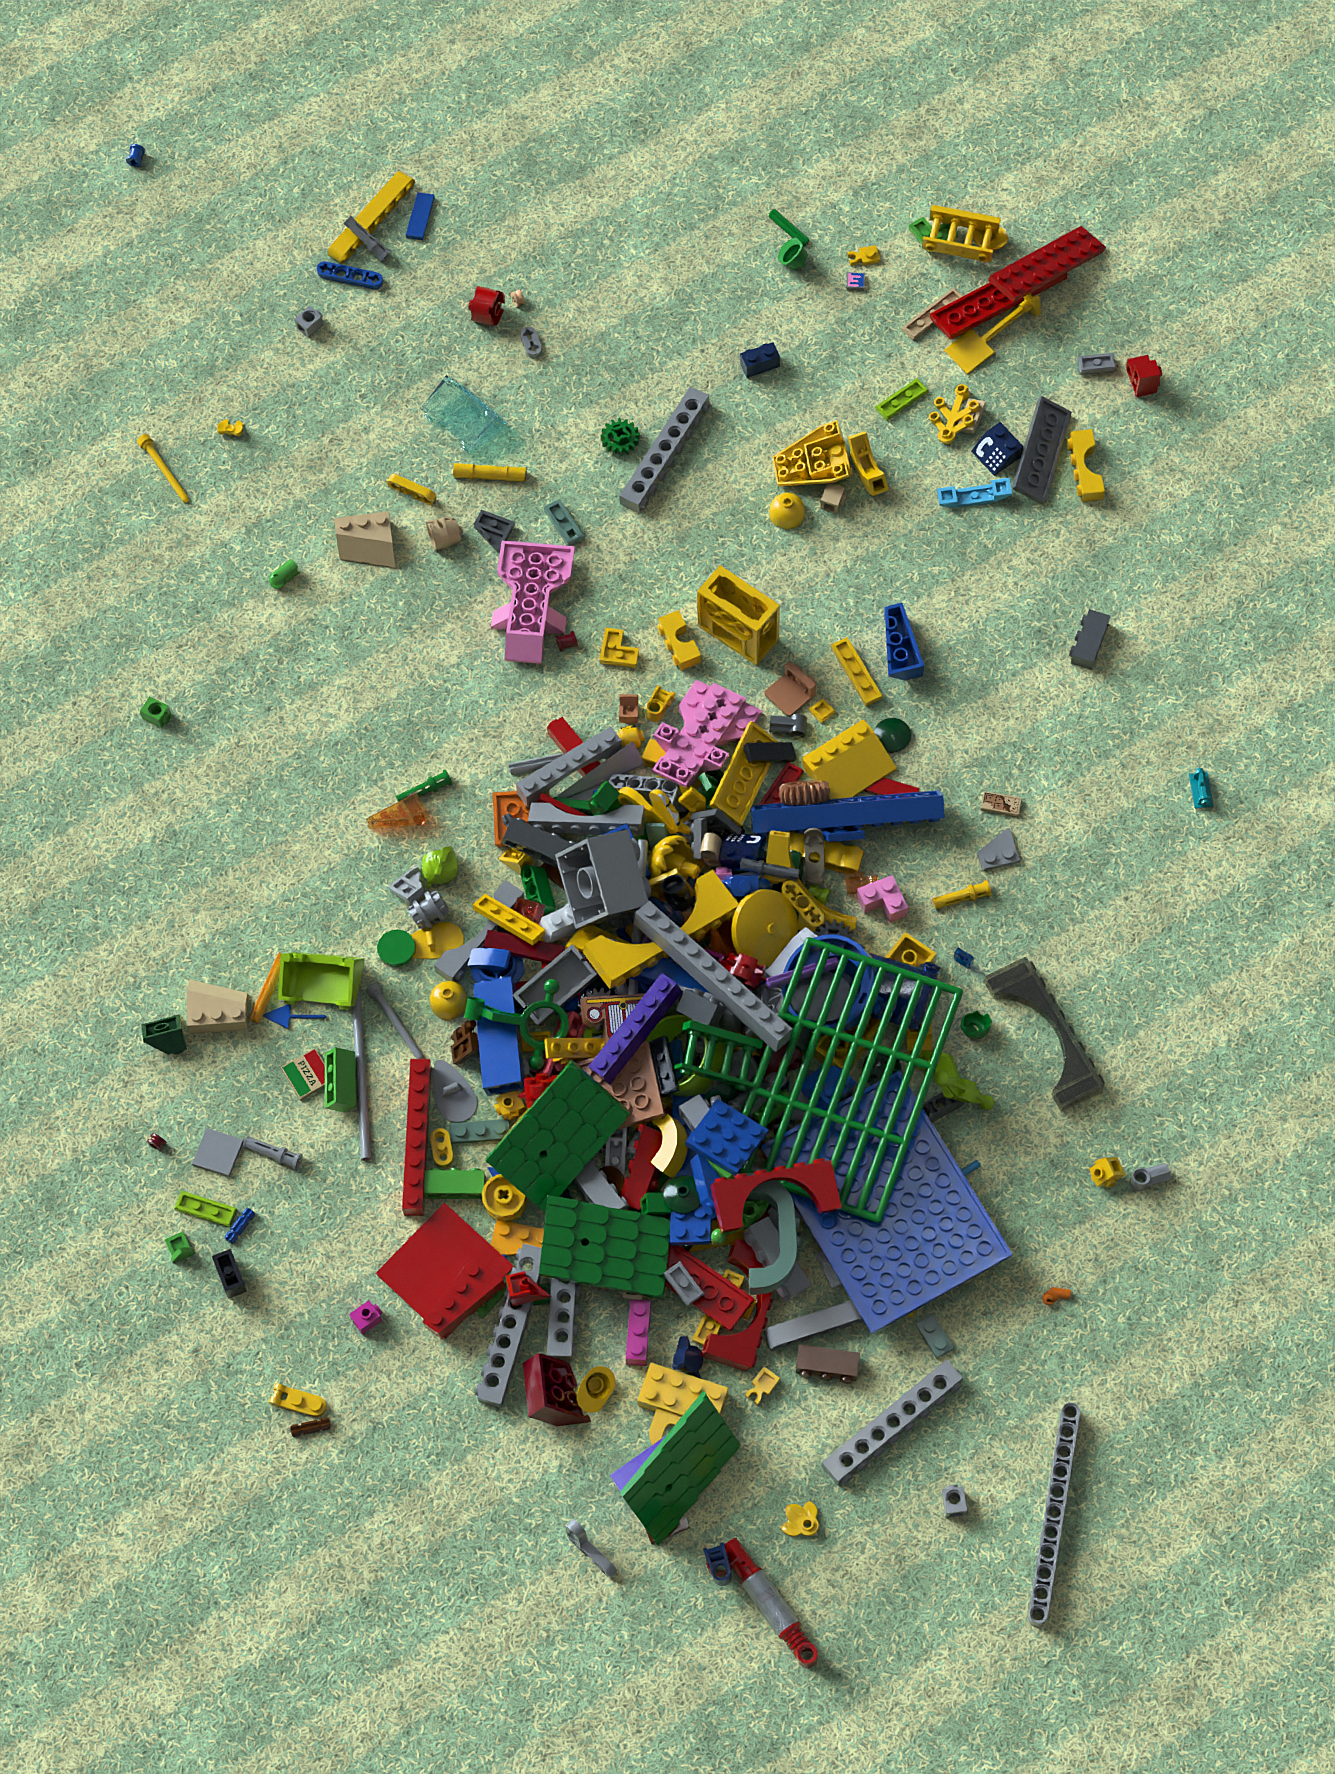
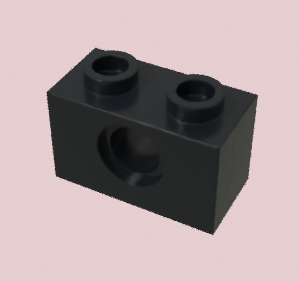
M231 1249L213 1255L212 1259L228 1299L247 1292Z

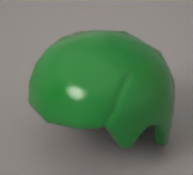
M977 1010L963 1016L960 1027L967 1037L981 1039L989 1033L992 1019L988 1013L982 1015Z

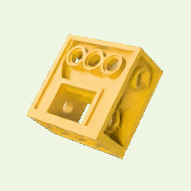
M719 565L697 590L698 627L757 666L779 641L780 605Z

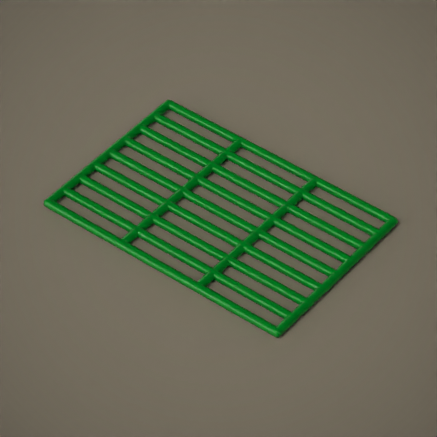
M807 937L778 1016L783 1021L795 1024L775 1082L771 1091L760 1088L773 1053V1049L767 1045L753 1081L755 1086L751 1088L742 1112L743 1115L749 1118L757 1095L767 1098L768 1101L759 1123L766 1128L775 1102L787 1105L764 1167L766 1172H771L794 1108L804 1111L805 1115L786 1169L794 1167L793 1164H796L813 1115L824 1118L808 1164H813V1160L819 1159L831 1123L835 1122L843 1125L831 1158L834 1173L850 1129L861 1131V1137L839 1195L842 1207L839 1210L880 1223L963 995V990ZM811 946L822 949L799 1016H795L787 1012ZM833 953L841 956L820 1016L817 1023L806 1020L829 954ZM848 959L860 963L835 1030L824 1025ZM867 965L877 968L878 972L856 1033L853 1036L843 1031ZM889 972L897 975L875 1039L873 1042L862 1039L885 973ZM907 978L916 981L893 1048L890 1049L882 1046L881 1043L904 979ZM925 984L935 988L912 1054L908 1055L900 1052L923 985ZM942 991L954 994L933 1055L930 1062L919 1059V1055ZM805 1027L814 1030L791 1096L788 1098L780 1095L779 1091L802 1028ZM825 1034L833 1038L809 1104H805L797 1100L820 1036ZM843 1040L851 1043V1047L828 1110L825 1111L816 1106L839 1042ZM860 1046L869 1049L870 1053L845 1118L835 1114ZM880 1053L889 1056L866 1123L862 1124L854 1121L877 1054ZM898 1059L908 1063L885 1129L882 1131L874 1128L873 1124L896 1060ZM918 1066L927 1069L902 1138L892 1134L914 1069ZM869 1135L881 1138L859 1202L857 1207L845 1202ZM888 1142L900 1145L875 1214L864 1209ZM759 1146L738 1174L755 1172L751 1168ZM777 1180L789 1192L812 1200L809 1194L801 1187L790 1184L787 1181Z

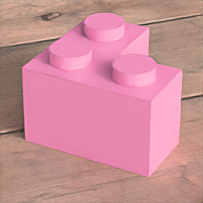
M893 875L857 889L856 897L864 913L882 907L889 923L907 916L908 906Z

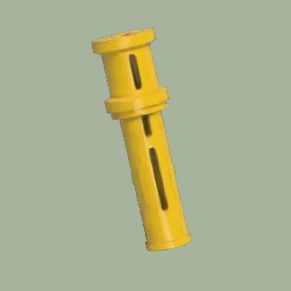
M984 880L983 883L977 885L970 884L966 889L934 897L932 901L936 910L962 901H976V898L986 895L990 897L992 893L988 880Z

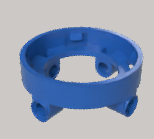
M829 934L814 938L872 958L865 950L866 947L847 937ZM804 943L791 955L783 973L795 969ZM810 949L804 966L817 963L822 949L813 954ZM830 953V954H829V957L839 956V955ZM848 959L858 968L860 962ZM867 965L861 981L859 996L852 1006L844 1031L859 1024L878 972L877 968ZM789 984L782 986L783 999ZM878 995L871 1012L875 1015L881 1011L884 1003L883 998ZM790 1003L788 1009L792 1015L799 1016V1013L794 1009L792 1003ZM806 1018V1020L817 1023V1021ZM840 1018L826 1021L824 1026L836 1030Z

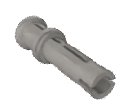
M352 216L343 223L368 246V251H372L379 258L380 262L391 252L390 249L385 248L380 243V239H375Z
M247 1136L243 1142V1148L273 1158L278 1164H286L291 1166L293 1170L299 1168L303 1159L302 1153L296 1154L288 1151L286 1147L278 1148L250 1136Z

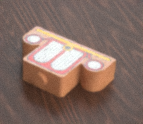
M645 994L583 997L580 1002L582 1020L588 1027H596L602 1023L605 1045Z

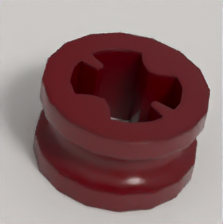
M152 1133L150 1135L151 1139L146 1141L147 1144L162 1151V1145H166L167 1142L159 1135Z

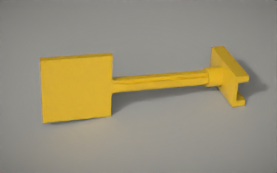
M1031 293L1024 296V301L1019 304L1017 309L982 337L971 329L944 351L966 374H969L994 354V351L986 344L1023 313L1030 311L1035 317L1041 314L1040 296L1037 294L1035 297H1032Z

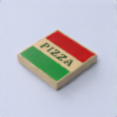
M315 1048L281 1067L300 1100L325 1087V1063Z

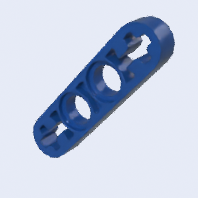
M325 261L317 265V274L323 279L369 289H379L383 285V277L378 272ZM341 271L346 272V275L343 277L337 276ZM356 275L363 276V278L359 281L354 279Z

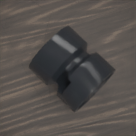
M671 875L665 878L661 883V888L666 903L679 911L688 908L692 899L685 879L680 875Z

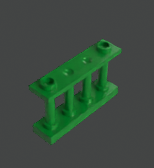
M692 1020L683 1023L682 1031L688 1032L690 1038L685 1062L675 1065L674 1069L681 1071L682 1075L692 1076L694 1074L733 1085L736 1090L746 1091L755 1086V1083L746 1080L751 1055L754 1051L762 1049V1040ZM700 1036L707 1037L706 1040L708 1041L703 1068L692 1066L697 1039ZM718 1041L724 1042L726 1046L721 1074L710 1071L715 1044ZM736 1046L742 1047L744 1051L739 1079L728 1076L733 1050Z

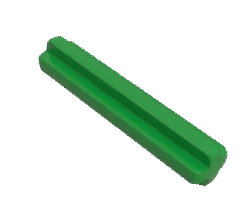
M772 209L769 212V218L792 238L799 239L803 247L809 243V238L776 209Z

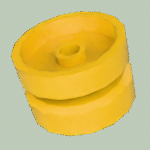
M501 1174L490 1178L483 1187V1204L489 1216L494 1220L512 1222L520 1218L526 1211L527 1197Z

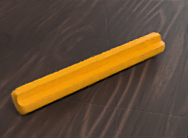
M281 953L277 954L249 1019L254 1023L261 1021L279 980Z

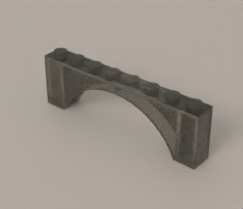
M1023 957L985 976L984 984L993 999H1006L1024 1004L1038 1012L1054 1029L1062 1047L1063 1072L1053 1089L1052 1098L1061 1113L1103 1092L1105 1083L1100 1074L1097 1075L1095 1072L1093 1061L1091 1058L1086 1057L1084 1046L1080 1041L1077 1042L1074 1037L1075 1032L1073 1028L1065 1022V1015L1062 1010L1057 1009L1053 995L1051 993L1048 994L1045 989L1046 984L1036 974V967L1032 961L1029 962L1027 957Z

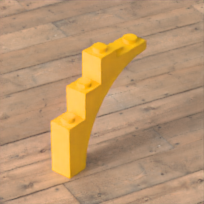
M770 831L766 863L794 868L790 852V833ZM764 875V878L768 879L770 883L779 884L780 882L784 883V881L787 880L784 878ZM798 877L797 881L824 911V926L826 920L832 924L833 920L836 919L837 924L844 921V927L849 925V931L856 929L857 917L841 914L822 904L805 888ZM787 884V891L791 890L795 894L793 899L801 894L800 891L798 894L794 891L795 885L790 886ZM800 898L798 905L805 908L809 905V901L806 898ZM811 906L810 910H808L805 913L808 914V912L810 911L813 915L812 920L814 921L816 919L820 921V914L815 915L812 912V908L814 907ZM799 913L798 930H803L806 927L811 932H815L817 927L811 926Z

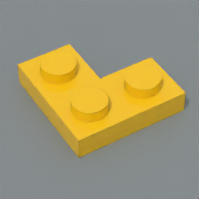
M605 627L599 662L601 664L636 668L639 648L622 646L624 630Z

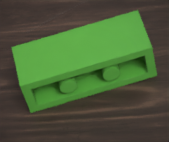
M335 1047L325 1053V1109L347 1112L356 1107L355 1051Z
M431 1168L430 1170H425V1199H482V1191L486 1179L485 1171L479 1168H471L469 1170Z

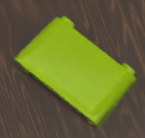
M303 952L281 953L278 1000H284V1004L295 1005L296 1001L333 1003L339 1005V1009L350 1010L351 1006H355L365 958Z

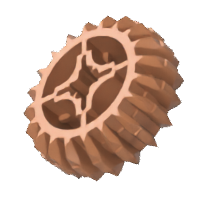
M808 780L782 784L779 787L780 802L785 805H807L825 802L830 798L829 783L820 780Z

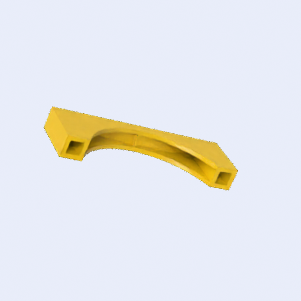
M713 870L697 878L694 887L696 895L695 908L689 919L680 928L693 940L695 938H702L711 929H717L721 926L722 922L732 920L735 910L739 905ZM602 935L586 943L583 954L609 989L614 986H621L631 976H638L643 969L653 967L663 957H670L654 942L626 944L613 941Z

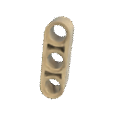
M713 833L704 834L700 854L708 871L716 870L717 867H723L726 850L721 838Z

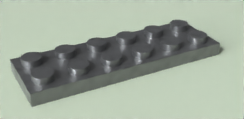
M1043 396L1037 400L1012 486L1013 490L1042 505L1047 501L1072 413Z

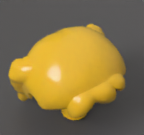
M675 835L668 836L657 843L648 860L651 879L677 868L685 880L688 877L694 880L699 876L700 867H705L706 865L703 859L694 858V853L691 852V847L686 844L687 840L684 837Z

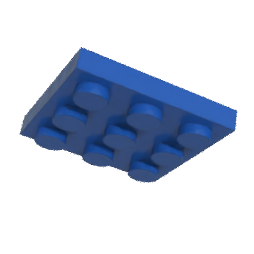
M717 1099L686 1140L685 1146L735 1176L765 1138L768 1129Z

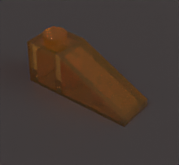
M414 793L366 818L369 829L411 827L415 824H423L428 818V814L417 793Z

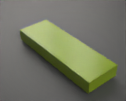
M916 378L875 406V409L888 421L927 394L928 389Z
M182 1190L174 1207L176 1211L229 1228L237 1212L235 1207Z

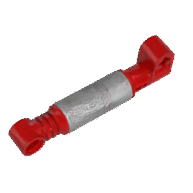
M733 1538L726 1542L724 1546L730 1569H734L741 1579L740 1584L746 1590L745 1592H747L750 1599H752L758 1610L763 1614L762 1616L768 1621L767 1623H769L777 1637L787 1642V1646H791L790 1650L793 1651L799 1664L805 1668L813 1667L818 1660V1651L811 1641L808 1640V1637L804 1636L805 1633L801 1632V1623L796 1615H794L795 1613L789 1608L764 1570L756 1566L739 1540ZM706 1560L707 1569L709 1573L712 1575L710 1567H708V1563ZM721 1570L717 1573L716 1576H722L727 1572ZM804 1651H811L813 1653V1657L809 1660L803 1659L801 1655Z

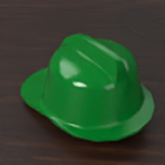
M792 238L784 243L778 255L782 265L792 270L800 266L806 267L804 262L808 254L800 240Z

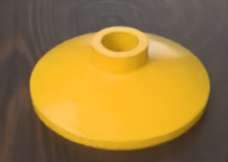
M1002 227L999 228L998 234L992 233L989 249L997 250L1007 244L1008 234ZM975 229L973 240L982 248L985 231Z

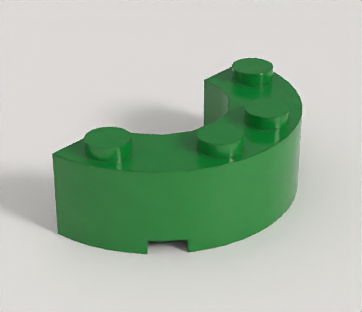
M605 781L589 799V808L594 816L606 814L622 807L618 800L620 793L609 781ZM647 821L645 822L644 834L634 836L637 843L638 840L648 841Z

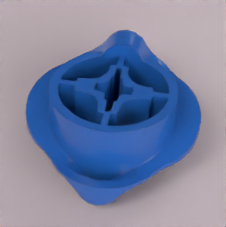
M511 955L508 967L505 970H498L496 973V971H491L486 967L471 969V974L476 983L484 980H496L500 977H511L516 984L524 974V963L521 957Z

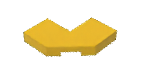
M692 786L678 798V802L690 811L681 821L686 822L688 820L690 823H693L690 820L692 813L706 811L705 797Z

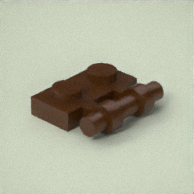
M475 1020L466 1021L461 1027L455 1029L451 1035V1039L454 1041V1044L451 1046L453 1065L462 1064L479 1051L477 1034L472 1032L477 1025Z

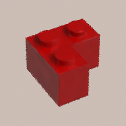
M1148 355L1127 359L1126 370L1136 398L1157 393L1158 386H1160L1162 369L1157 365L1156 360H1150Z

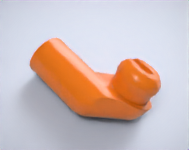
M1052 1287L1044 1293L1042 1301L1046 1305H1052L1059 1298L1070 1300L1071 1290Z

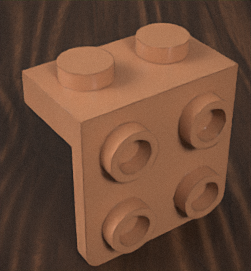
M789 661L785 665L784 675L765 690V696L786 716L790 717L816 695V682L812 677H807L799 665H794Z

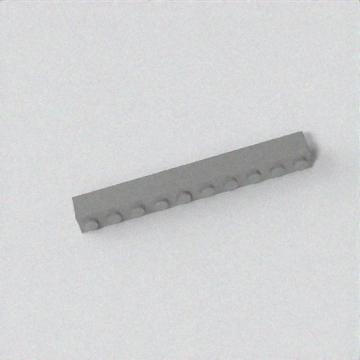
M648 901L635 912L634 925L715 998L719 999L726 1008L775 1052L790 1040L792 1028L652 902Z

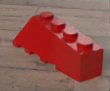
M639 1124L638 1131H641L639 1141L635 1140L633 1148L636 1149V1154L629 1162L630 1176L625 1178L620 1198L624 1197L627 1201L628 1209L640 1213V1199L646 1193H654L658 1189L659 1177L662 1172L651 1163L661 1148L663 1141L662 1132L643 1124Z

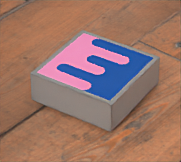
M847 272V290L864 291L865 273Z

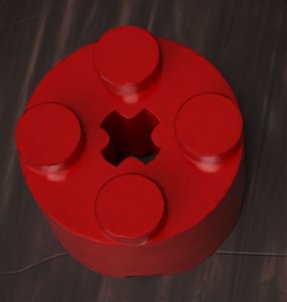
M477 286L475 296L468 305V310L471 311V320L490 326L498 325L504 309H501L502 303L505 304L504 293Z

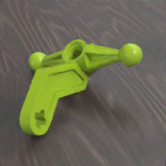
M921 1051L919 1059H927L930 1062L933 1052ZM941 1053L935 1070L934 1081L941 1087L944 1097L965 1103H977L983 1110L992 1109L995 1103L993 1097L983 1095L978 1090L977 1083L960 1078L953 1056ZM916 1066L918 1069L924 1072L927 1071V1069Z

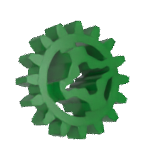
M618 418V422L611 420V425L606 423V429L602 428V446L606 447L607 452L612 450L613 455L619 452L620 456H622L623 452L628 455L630 449L635 451V446L639 445L640 433H638V427H634V422L628 424V419H625L624 422H621V418Z

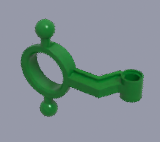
M548 979L544 984V990L547 992L545 1001L531 1004L525 1009L523 1014L500 1011L492 1006L485 1005V1000L481 998L468 997L464 1014V1017L467 1019L481 1021L483 1016L492 1021L520 1025L522 1037L530 1046L535 1048L534 1055L530 1057L528 1062L533 1070H540L544 1066L542 1052L545 1050V1040L535 1039L528 1033L527 1020L531 1013L540 1008H550L559 1014L561 1020L560 1029L552 1038H565L569 1030V1020L566 1012L561 1006L553 1002L554 994L560 989L559 982L555 979Z

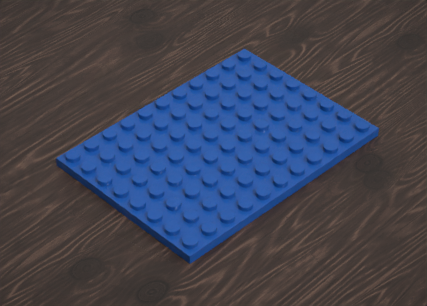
M900 1071L893 1073L890 1077L873 1124L874 1128L882 1131L885 1129L903 1079ZM880 1081L864 1090L854 1121L862 1124L866 1123ZM909 1086L892 1134L902 1138L917 1099ZM854 1095L838 1103L835 1114L846 1118ZM923 1108L921 1109L880 1223L842 1210L818 1214L813 1200L789 1192L795 1207L871 1335L1013 1255ZM818 1116L812 1118L796 1163L805 1162L808 1165L824 1118ZM835 1122L831 1123L819 1159L831 1160L843 1125ZM801 1124L785 1133L773 1169L787 1165ZM852 1128L834 1173L839 1195L862 1134L861 1131ZM869 1135L845 1203L857 1207L881 1138ZM775 1138L761 1145V1149L767 1159ZM888 1142L864 1210L876 1214L900 1145Z

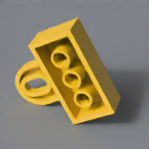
M650 1363L637 1402L638 1407L655 1412L649 1429L651 1445L663 1438L665 1429L668 1426H675L703 1390L721 1415L728 1397V1387Z

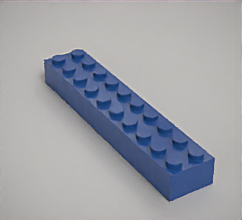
M939 790L836 798L807 805L761 804L752 805L750 808L753 833H757V836L769 835L771 830L780 832L795 830V833H804L809 828H818L823 831L827 827H833L834 830L845 829V826L863 828L864 824H871L872 827L883 826V823L891 822V825H901L902 821H910V824L921 823V820L929 819V822H939L940 818H945L944 798Z

